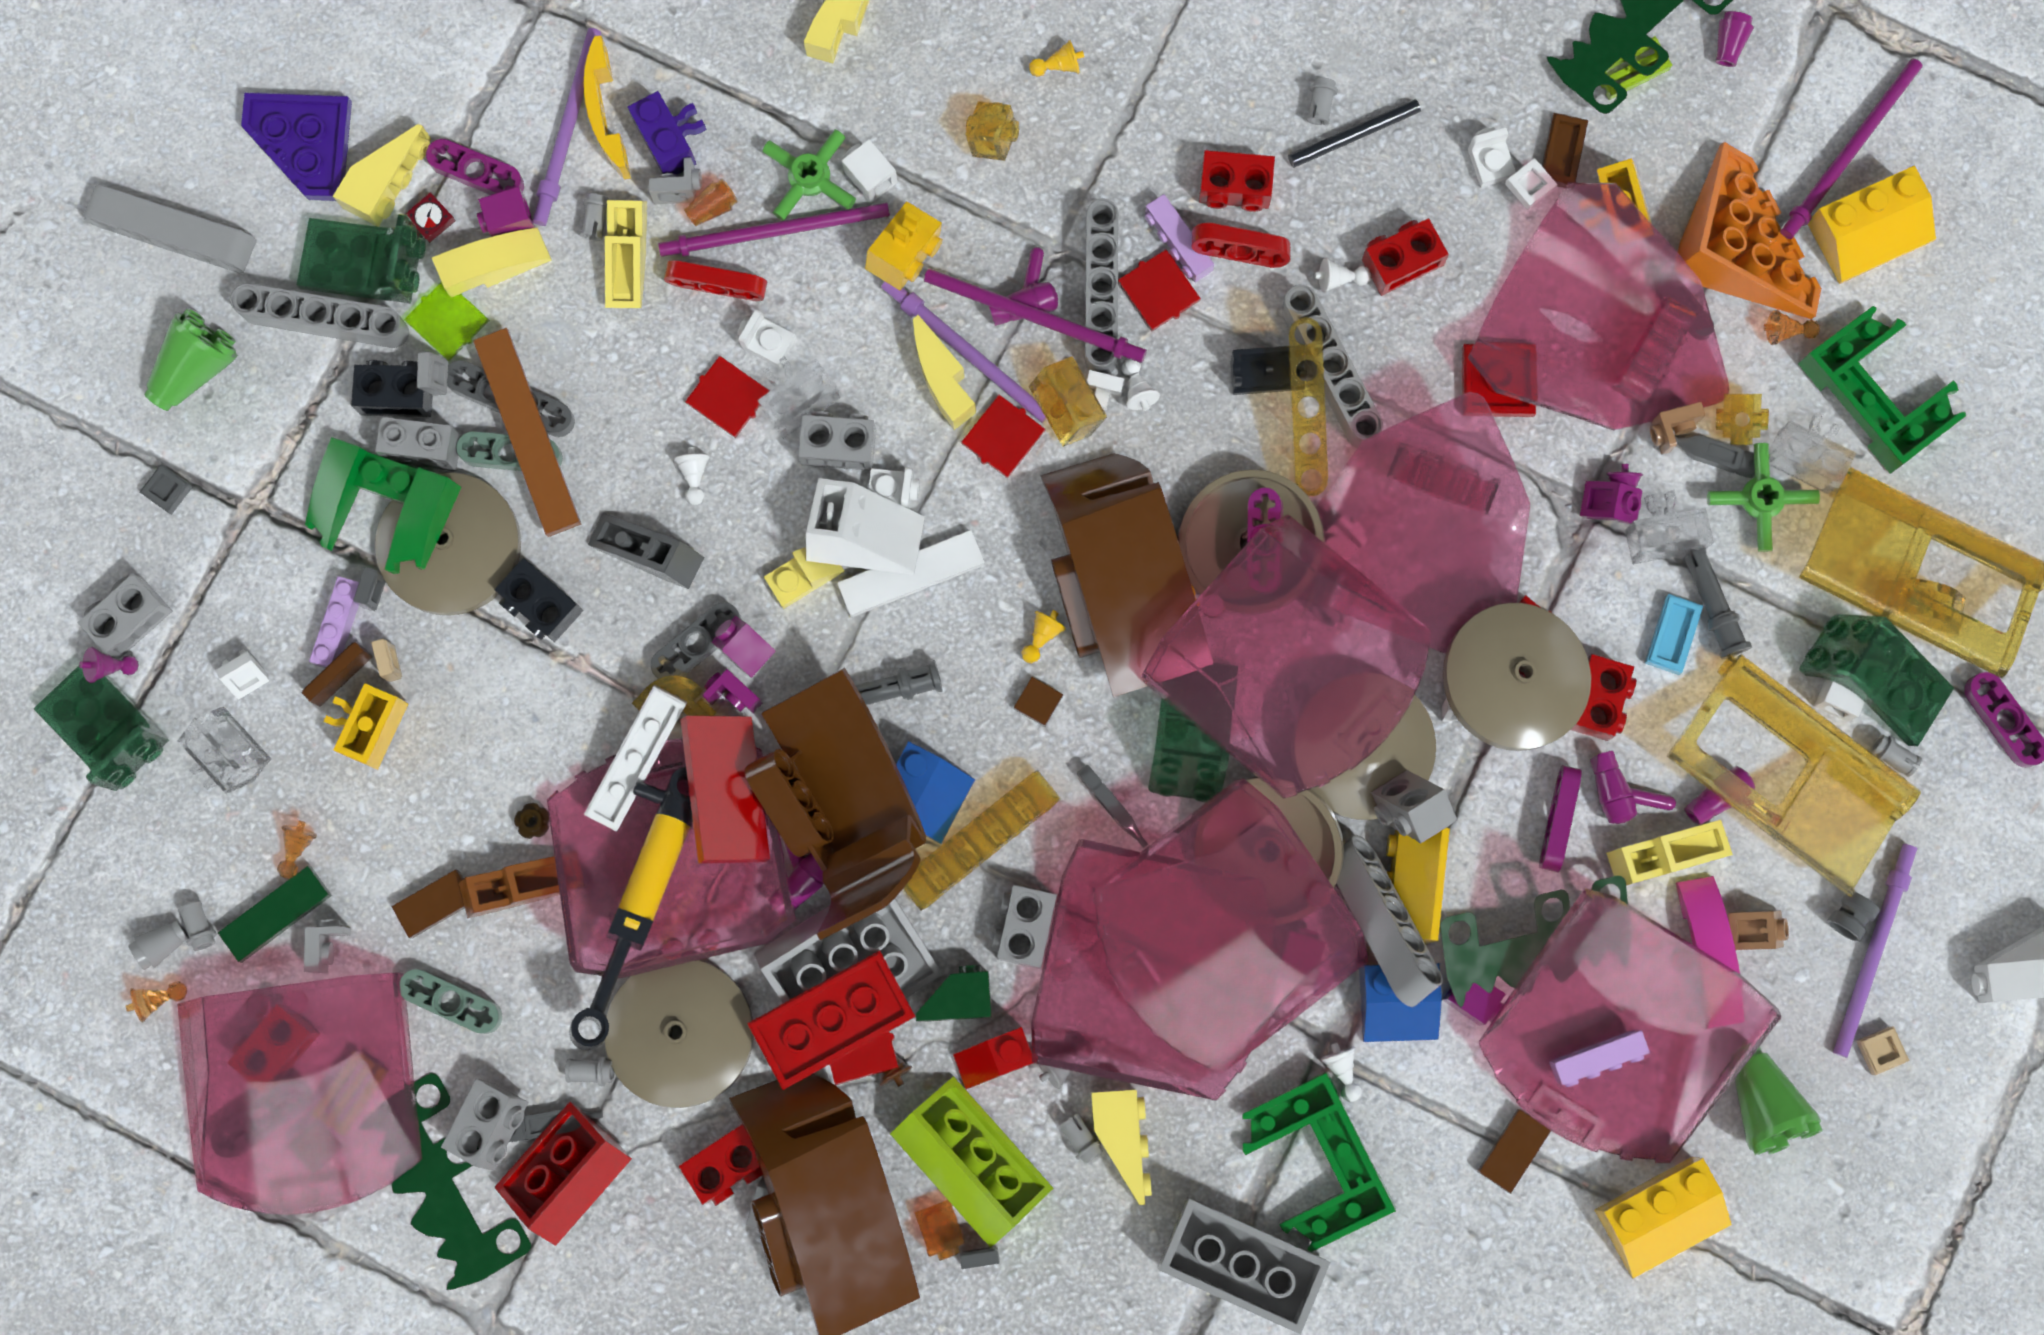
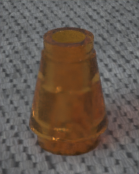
M722 178L717 182L713 180L684 211L691 222L697 227L701 223L703 224L734 210L732 206L739 201Z

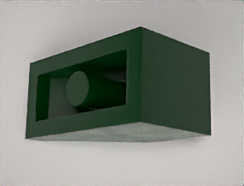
M981 965L959 966V973L950 974L916 1013V1021L931 1022L992 1018L989 972H981Z

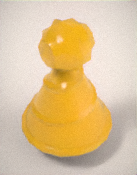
M1068 40L1065 45L1053 53L1046 61L1040 58L1033 59L1029 63V71L1032 76L1036 77L1044 76L1047 69L1079 74L1080 70L1077 59L1084 58L1085 56L1083 50L1075 53L1071 40Z
M1052 610L1049 616L1040 611H1035L1032 645L1025 646L1021 652L1022 659L1030 664L1037 662L1040 659L1039 648H1042L1043 645L1059 633L1066 631V627L1056 621L1059 613L1055 610Z

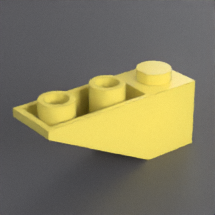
M420 124L415 125L352 165L333 195L342 209L379 227L383 219H387L393 212L394 201L401 189L404 190L409 185L413 175L412 171L417 162L426 156L431 138L424 127Z
M1137 1090L1091 1093L1094 1132L1138 1204L1145 1205V1196H1152L1150 1173H1143L1142 1158H1149L1147 1135H1140L1139 1120L1146 1119L1144 1097H1137Z

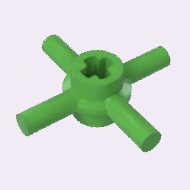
M834 129L816 155L802 154L796 158L771 140L765 144L762 152L788 169V179L791 185L789 191L772 212L778 219L784 221L803 195L816 196L821 192L846 209L852 208L856 198L830 181V169L827 164L846 139L840 131Z
M1769 443L1754 444L1755 478L1748 481L1742 491H1708L1707 504L1742 505L1744 510L1757 520L1758 552L1773 551L1772 517L1776 516L1785 504H1819L1820 492L1819 490H1784L1779 481L1770 477ZM1762 491L1764 497H1769V502L1765 503L1764 499L1757 497V494Z

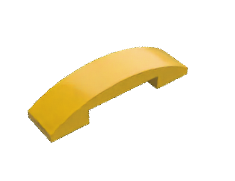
M601 35L594 36L584 69V97L588 118L610 164L624 180L631 179L626 147L620 133L609 135L600 84L612 82L613 77L608 50Z

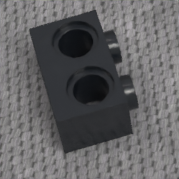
M368 360L366 365L354 364L351 406L361 416L431 417L433 395L419 388L411 394H404V389L408 383L417 382V361H403L401 365H388L384 361ZM376 381H382L381 389L376 393L370 394L369 387Z
M525 558L494 589L503 597L499 604L513 617H516L519 612L529 620L525 627L540 640L547 636L555 643L584 611ZM523 584H531L529 596L524 599H517V589ZM549 607H557L558 615L556 619L548 623L543 622V612Z

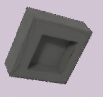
M161 464L139 493L172 515L193 486Z
M364 567L353 602L364 609L377 610L386 583L382 574L377 570Z
M994 1246L991 1248L962 1251L960 1254L961 1269L999 1264L998 1248Z

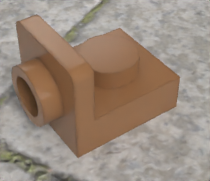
M1702 402L1660 412L1651 422L1652 426H1650V435L1653 444L1659 446L1662 455L1670 453L1677 446L1674 432L1675 435H1681L1697 428L1696 425L1705 416Z
M1781 910L1728 913L1736 950L1783 948L1784 941L1789 938L1788 921L1786 918H1782Z

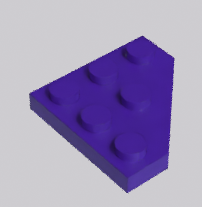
M244 93L242 128L308 200L336 201L333 195L346 174L352 109L350 98L348 96Z

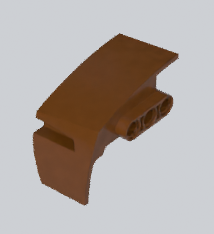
M1113 453L1040 475L1053 504L1067 550V555L1051 559L1072 638L1079 658L1100 652L1113 698L1214 665L1165 497L1159 482H1153L1149 468L1135 459Z
M845 667L761 713L781 749L772 751L748 764L745 768L746 779L789 850L797 857H802L811 852L823 871V883L829 891L831 904L820 929L816 933L820 940L886 908L913 877L921 861L915 849L926 843V834L902 776L878 726Z
M814 1073L782 1090L778 1080L730 1097V1104L753 1144L768 1191V1195L751 1201L769 1272L778 1295L782 1297L802 1288L807 1296L818 1335H842L919 1299L920 1294L905 1239L868 1123L864 1116L856 1118L850 1097L836 1085Z

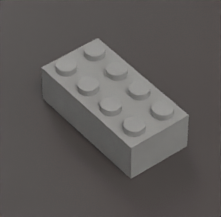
M1187 1197L1157 1268L1159 1271L1301 1335L1331 1262Z

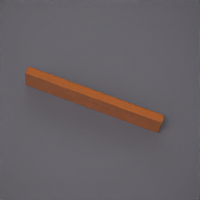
M506 327L473 340L546 536L551 537L582 525L509 330Z

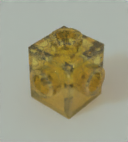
M977 102L973 115H970L966 122L965 136L972 157L1006 160L1012 142H1016L1019 136V122L1015 120L1011 105L999 102Z
M1724 394V407L1716 408V430H1723V438H1730V445H1753V438H1760L1761 430H1768L1769 409H1761L1762 394ZM1744 412L1748 414L1749 423L1746 426L1736 424L1735 417L1738 413Z

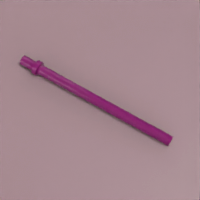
M1913 58L1908 62L1800 206H1795L1790 211V219L1780 231L1785 238L1792 239L1802 226L1808 225L1812 219L1811 213L1921 70L1923 65L1919 60Z
M886 202L688 238L686 234L679 235L677 240L660 242L658 245L661 257L680 253L684 257L689 256L691 251L889 217L890 213L888 203Z
M930 268L926 271L924 282L1113 352V357L1118 359L1126 357L1139 363H1143L1147 350L1128 343L1127 338L1121 336L1117 339Z

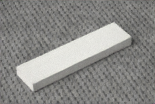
M972 530L919 550L914 575L868 570L837 583L852 618L985 565Z
M656 685L653 686L584 815L617 832L636 797L633 794L636 782L645 781L687 703L685 700Z

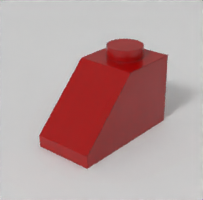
M1022 1027L953 1054L966 1090L1035 1063Z

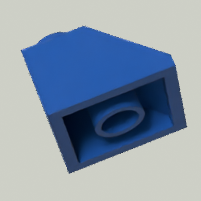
M908 741L896 766L913 801L926 837L942 844L975 779L944 759Z
M1436 963L1440 971V963ZM1368 965L1359 968L1363 1042L1439 1039L1442 1005L1441 985L1415 1007H1410L1397 998L1380 965Z

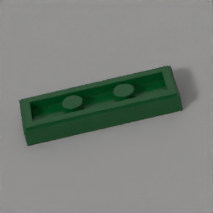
M306 866L220 930L218 935L235 959L243 963L330 898L332 894L311 866Z

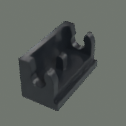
M1305 345L1233 350L1230 360L1233 395L1304 390L1307 378V370H1304Z

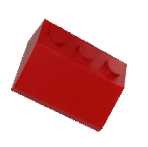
M570 1101L494 1188L530 1231L556 1246L632 1158L613 1137ZM571 1115L581 1124L578 1129L572 1132L554 1135Z

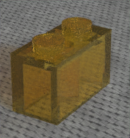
M1073 356L1045 366L1028 386L1062 447L1091 436L1107 418Z

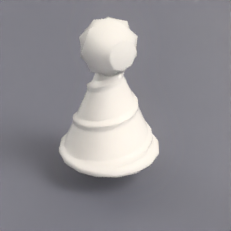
M1324 258L1319 272L1314 273V278L1319 279L1321 291L1327 293L1329 290L1352 282V280L1359 286L1366 285L1371 280V273L1365 266L1358 267L1353 272L1347 267Z
M1127 359L1122 365L1123 374L1130 376L1126 406L1130 410L1143 409V411H1147L1150 409L1149 406L1158 401L1160 393L1153 389L1139 375L1141 364Z
M689 447L688 454L675 457L674 461L677 462L679 469L690 486L685 493L686 501L690 505H699L704 500V492L699 488L710 456L707 454H695L694 447Z
M1338 1043L1331 1044L1333 1053L1323 1056L1320 1061L1324 1062L1327 1068L1335 1074L1336 1078L1344 1084L1341 1091L1343 1099L1348 1102H1355L1360 1099L1362 1094L1360 1086L1353 1082L1355 1047L1340 1050Z

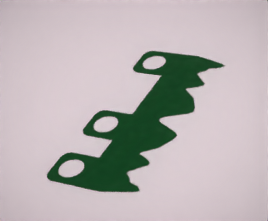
M1620 0L1626 13V18L1594 13L1589 26L1591 44L1573 41V59L1559 60L1550 56L1547 57V60L1564 84L1602 114H1608L1626 99L1627 91L1605 72L1620 58L1642 75L1649 76L1657 71L1668 60L1669 54L1646 34L1684 0ZM1703 0L1692 1L1708 14L1716 15L1733 0H1724L1716 6L1708 5ZM1642 47H1651L1657 51L1658 61L1652 66H1642L1636 61V52ZM1609 85L1613 87L1617 93L1615 101L1607 105L1598 103L1594 98V91L1598 86Z
M1613 876L1595 881L1591 887L1594 918L1572 923L1569 895L1565 890L1560 889L1540 894L1534 900L1537 932L1479 946L1477 922L1473 913L1466 912L1444 918L1440 929L1446 975L1460 1008L1465 1002L1466 992L1470 990L1473 983H1477L1487 993H1491L1497 976L1510 987L1528 991L1540 961L1546 963L1558 982L1566 980L1577 969L1584 954L1587 955L1594 966H1597L1606 950L1610 949L1614 954H1618L1621 963L1626 966L1630 948L1631 923L1625 879L1622 876ZM1614 884L1620 890V899L1615 906L1604 907L1599 901V893L1605 885ZM1557 898L1563 904V913L1558 920L1553 922L1547 921L1542 915V906L1548 899ZM1464 921L1470 927V937L1465 943L1456 945L1450 941L1448 932L1453 923Z
M430 1073L382 1101L360 1123L358 1128L364 1130L374 1127L377 1130L385 1131L386 1135L380 1153H398L399 1156L392 1170L393 1193L423 1192L426 1194L424 1202L412 1218L410 1224L414 1229L426 1236L445 1239V1242L438 1250L437 1257L457 1262L454 1272L455 1276L448 1283L446 1289L453 1290L482 1281L530 1251L531 1242L520 1222L513 1218L482 1234L452 1179L473 1165L468 1162L462 1164L451 1162L447 1156V1150L441 1148L445 1138L433 1144L422 1125L423 1121L444 1110L450 1104V1096L438 1075ZM432 1084L440 1092V1100L433 1108H423L417 1102V1092L423 1085ZM507 1229L516 1231L521 1240L520 1247L512 1254L502 1253L496 1243L498 1235Z

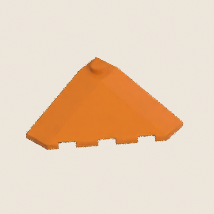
M1723 142L1718 148L1680 241L1673 271L1702 287L1813 319L1817 314L1822 288L1816 277L1808 280L1799 264V260L1805 256L1795 237L1787 239L1781 234V227L1776 221V217L1782 213L1770 190L1762 192L1753 177V174L1759 170L1754 159Z

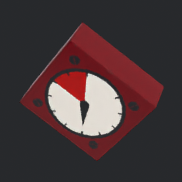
M431 192L404 214L407 220L428 243H431L456 221Z

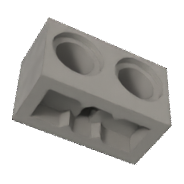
M813 411L812 415H802L798 452L801 465L871 471V468H873L876 439L874 420H869L868 416L862 414H848L847 418L833 417L832 413L825 411ZM823 431L829 434V439L824 444L816 445L811 442L812 436L817 432ZM860 434L865 437V441L861 446L852 448L846 444L850 436Z
M381 417L375 452L381 457L401 464L456 471L459 458L456 446L461 435L453 426Z
M132 573L129 577L118 580L113 585L112 592L102 601H97L90 605L84 612V617L77 623L105 654L119 660L172 613L173 610L145 580ZM142 594L141 605L137 609L132 610L131 604L133 599L137 595ZM114 619V629L110 633L105 634V624L109 620Z
M1408 770L1371 792L1377 805L1374 807V811L1379 821L1385 826L1389 825L1395 828L1402 836L1407 835L1419 843L1426 841L1457 821L1445 789Z
M1013 885L1012 893H1004L1000 914L1007 915L1003 930L996 929L992 950L998 951V960L1037 969L1042 968L1057 899L1056 894ZM1023 899L1034 900L1039 907L1037 914L1029 919L1022 918L1017 913V906ZM1015 935L1026 936L1031 943L1029 951L1023 955L1012 953L1009 949L1011 938Z
M475 1079L441 1148L475 1167L495 1171L497 1165L506 1155L507 1145L514 1131L521 1125L524 1119V1111L529 1102L495 1083ZM499 1102V1110L497 1114L494 1115L495 1106ZM481 1137L482 1143L480 1148L477 1150V1143Z

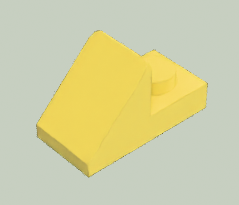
M806 547L792 552L793 559L763 577L782 608L785 609L845 571L841 565L806 561Z

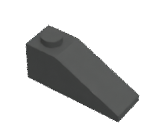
M603 513L588 543L594 549L686 589L690 588L705 558L680 540Z

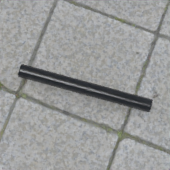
M1416 99L1288 155L1289 162L1293 168L1421 112L1420 105Z

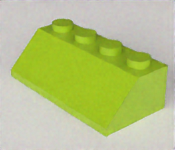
M954 1076L909 1114L890 1133L894 1140L990 1248L1011 1231L1054 1189Z

